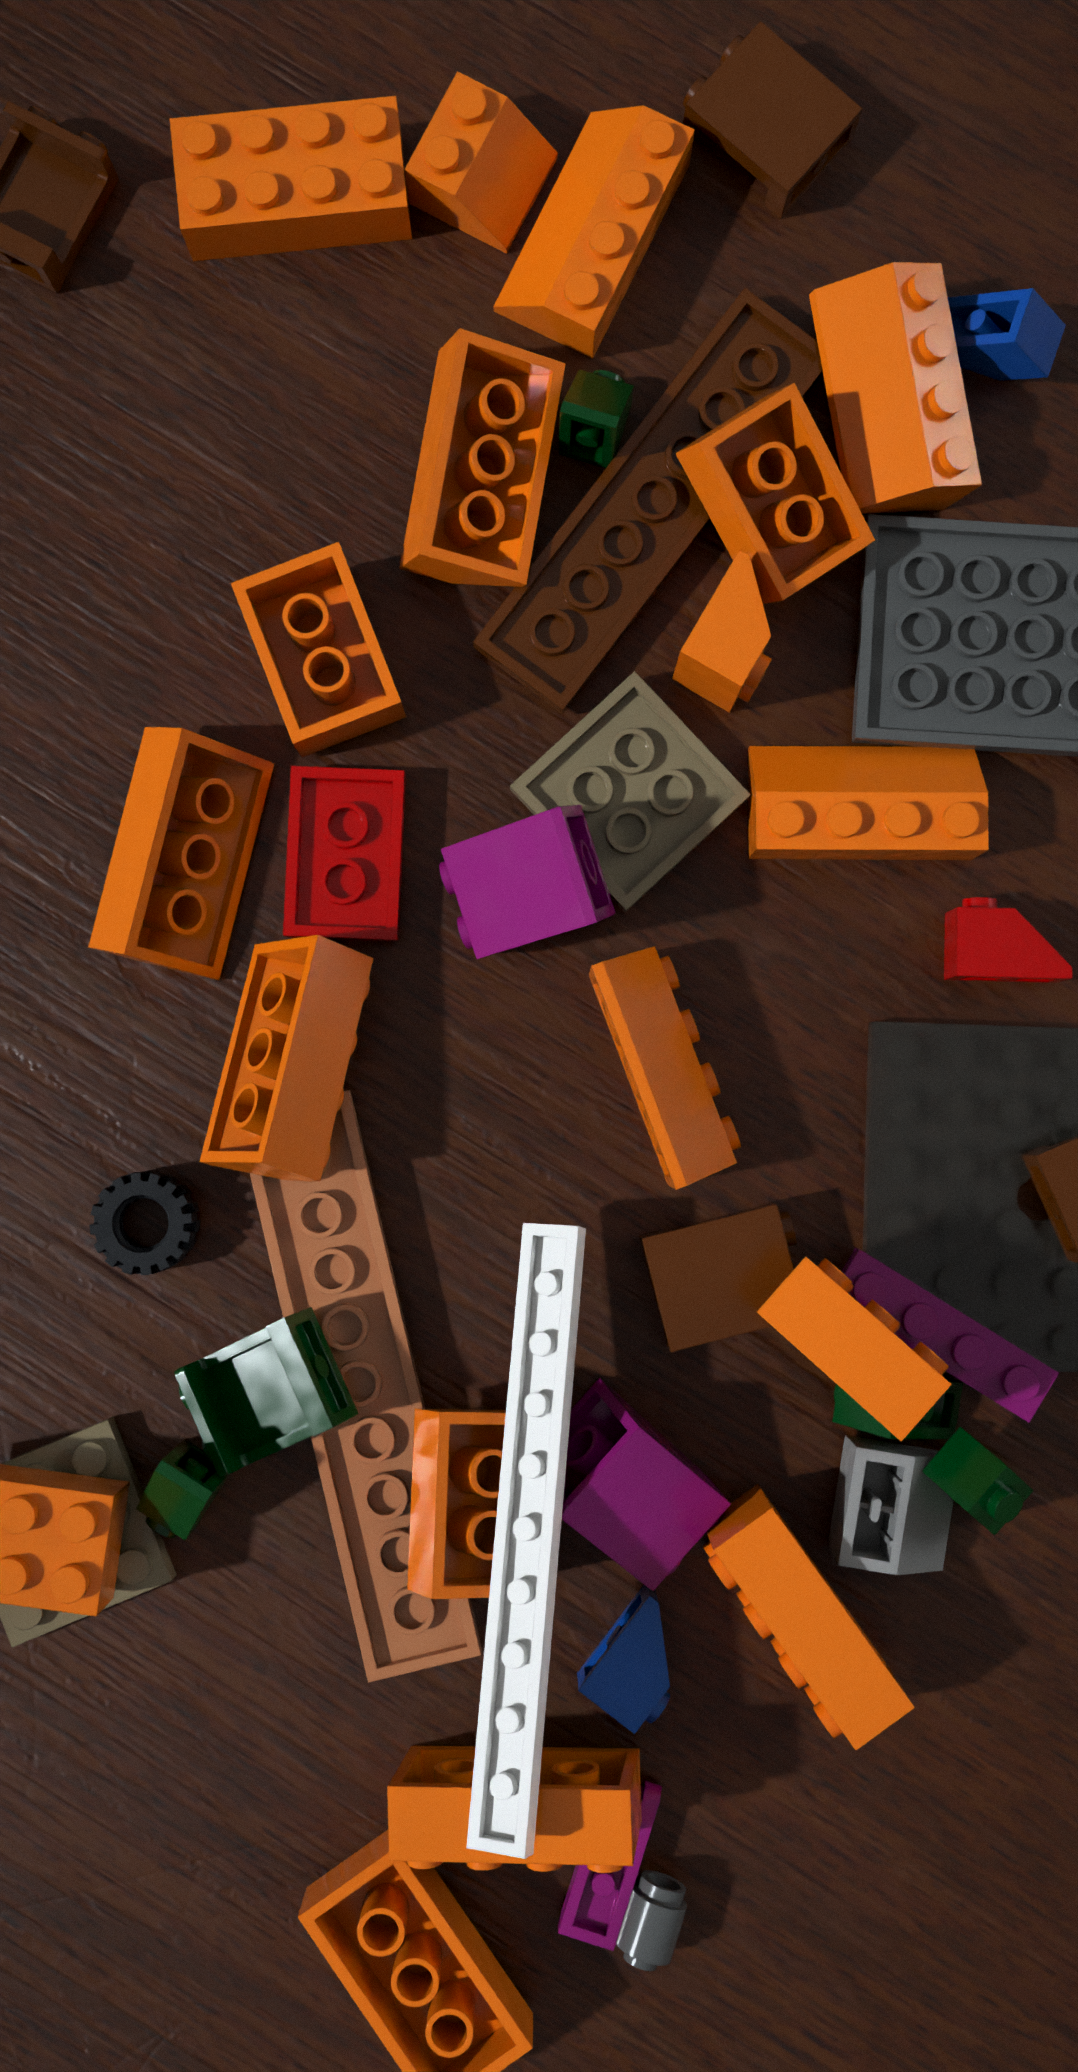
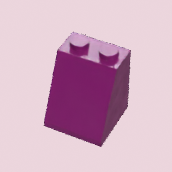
M581 805L559 806L441 849L444 861L439 864L441 879L447 892L450 895H456L462 916L457 918L458 931L467 949L473 948L476 959L597 923L616 914Z
M599 1378L571 1409L562 1520L650 1590L654 1591L666 1576L672 1574L678 1568L683 1557L700 1538L718 1523L720 1516L731 1503L704 1472Z

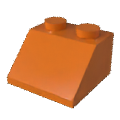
M457 71L404 169L409 204L507 254L557 161L558 152L507 96Z
M739 550L683 645L672 680L729 713L738 698L747 703L749 702L772 658L763 654L771 638V632L751 559L746 553Z

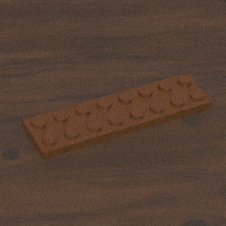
M744 288L531 565L527 585L514 587L475 638L473 647L561 714H564L711 521L675 453L768 394L794 382L804 400L823 375L817 340L751 291Z

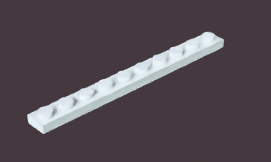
M523 1223L466 1846L468 1849L526 1859L534 1854L586 1228L580 1226Z

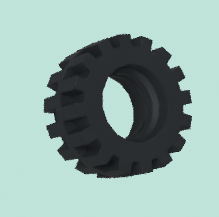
M142 1171L121 1176L112 1181L109 1187L104 1188L98 1195L100 1197L98 1204L92 1207L90 1215L94 1216V1224L89 1226L90 1235L95 1234L97 1243L93 1245L98 1253L103 1252L107 1257L105 1262L111 1267L117 1266L121 1268L123 1273L130 1275L141 1274L142 1276L167 1270L183 1260L188 1251L193 1249L197 1241L195 1236L197 1231L200 1230L201 1220H197V1211H200L197 1201L193 1202L190 1196L192 1192L188 1187L181 1185L177 1182L178 1179L171 1175L155 1171ZM142 1198L155 1200L163 1206L168 1215L169 1226L165 1237L160 1243L150 1247L136 1245L127 1237L123 1227L125 1211L131 1203Z

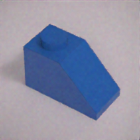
M1033 288L948 297L961 368L999 381L1047 378L1049 376L1066 325Z
M645 1585L642 1586L577 1672L578 1691L633 1734L637 1732L645 1720L650 1724L653 1723L661 1715L670 1699V1693L667 1692L670 1688L659 1601L656 1589L652 1591Z

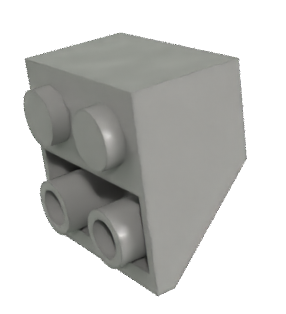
M845 1435L827 1549L837 1565L892 1575L943 1571L954 1500L922 1472L939 1452L938 1450Z

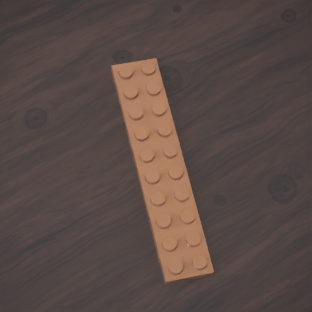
M347 1090L344 1091L343 1103L336 1114L330 1139L331 1153L328 1163L323 1169L320 1182L287 1181L250 1173L283 1318L312 1307L359 1413L334 1428L314 1437L311 1436L369 1683L480 1656L482 1647L470 1598L430 1599L407 1590L415 1409H425L355 1107L351 1091Z

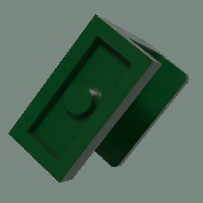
M312 1307L286 1316L248 1337L174 1371L179 1385L180 1398L185 1407L190 1410L202 1438L204 1454L213 1464L220 1478L306 1438L314 1437L334 1428L359 1414Z

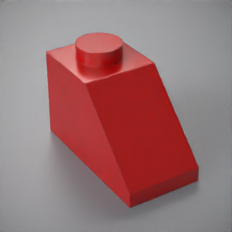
M974 897L962 899V907H956L945 913L944 980L1058 983L1072 979V966L1016 908H997L996 898Z

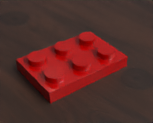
M291 766L283 923L284 937L300 938L320 935L330 940L399 942L406 789L405 770Z

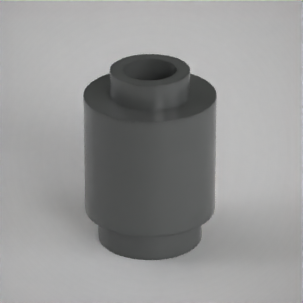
M645 1870L642 1872L639 1882L634 1884L616 1945L624 1952V1960L638 1969L655 1971L657 1966H665L671 1963L687 1909V1903L684 1900L686 1887L677 1879L661 1872Z

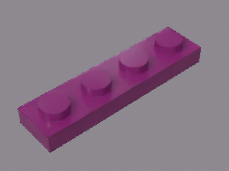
M858 1248L854 1249L841 1271L853 1282L852 1285L854 1287L848 1293L863 1307L873 1299L900 1323V1328L896 1331L895 1335L912 1350L921 1341L949 1366L946 1372L1028 1423L1031 1421L1059 1372Z

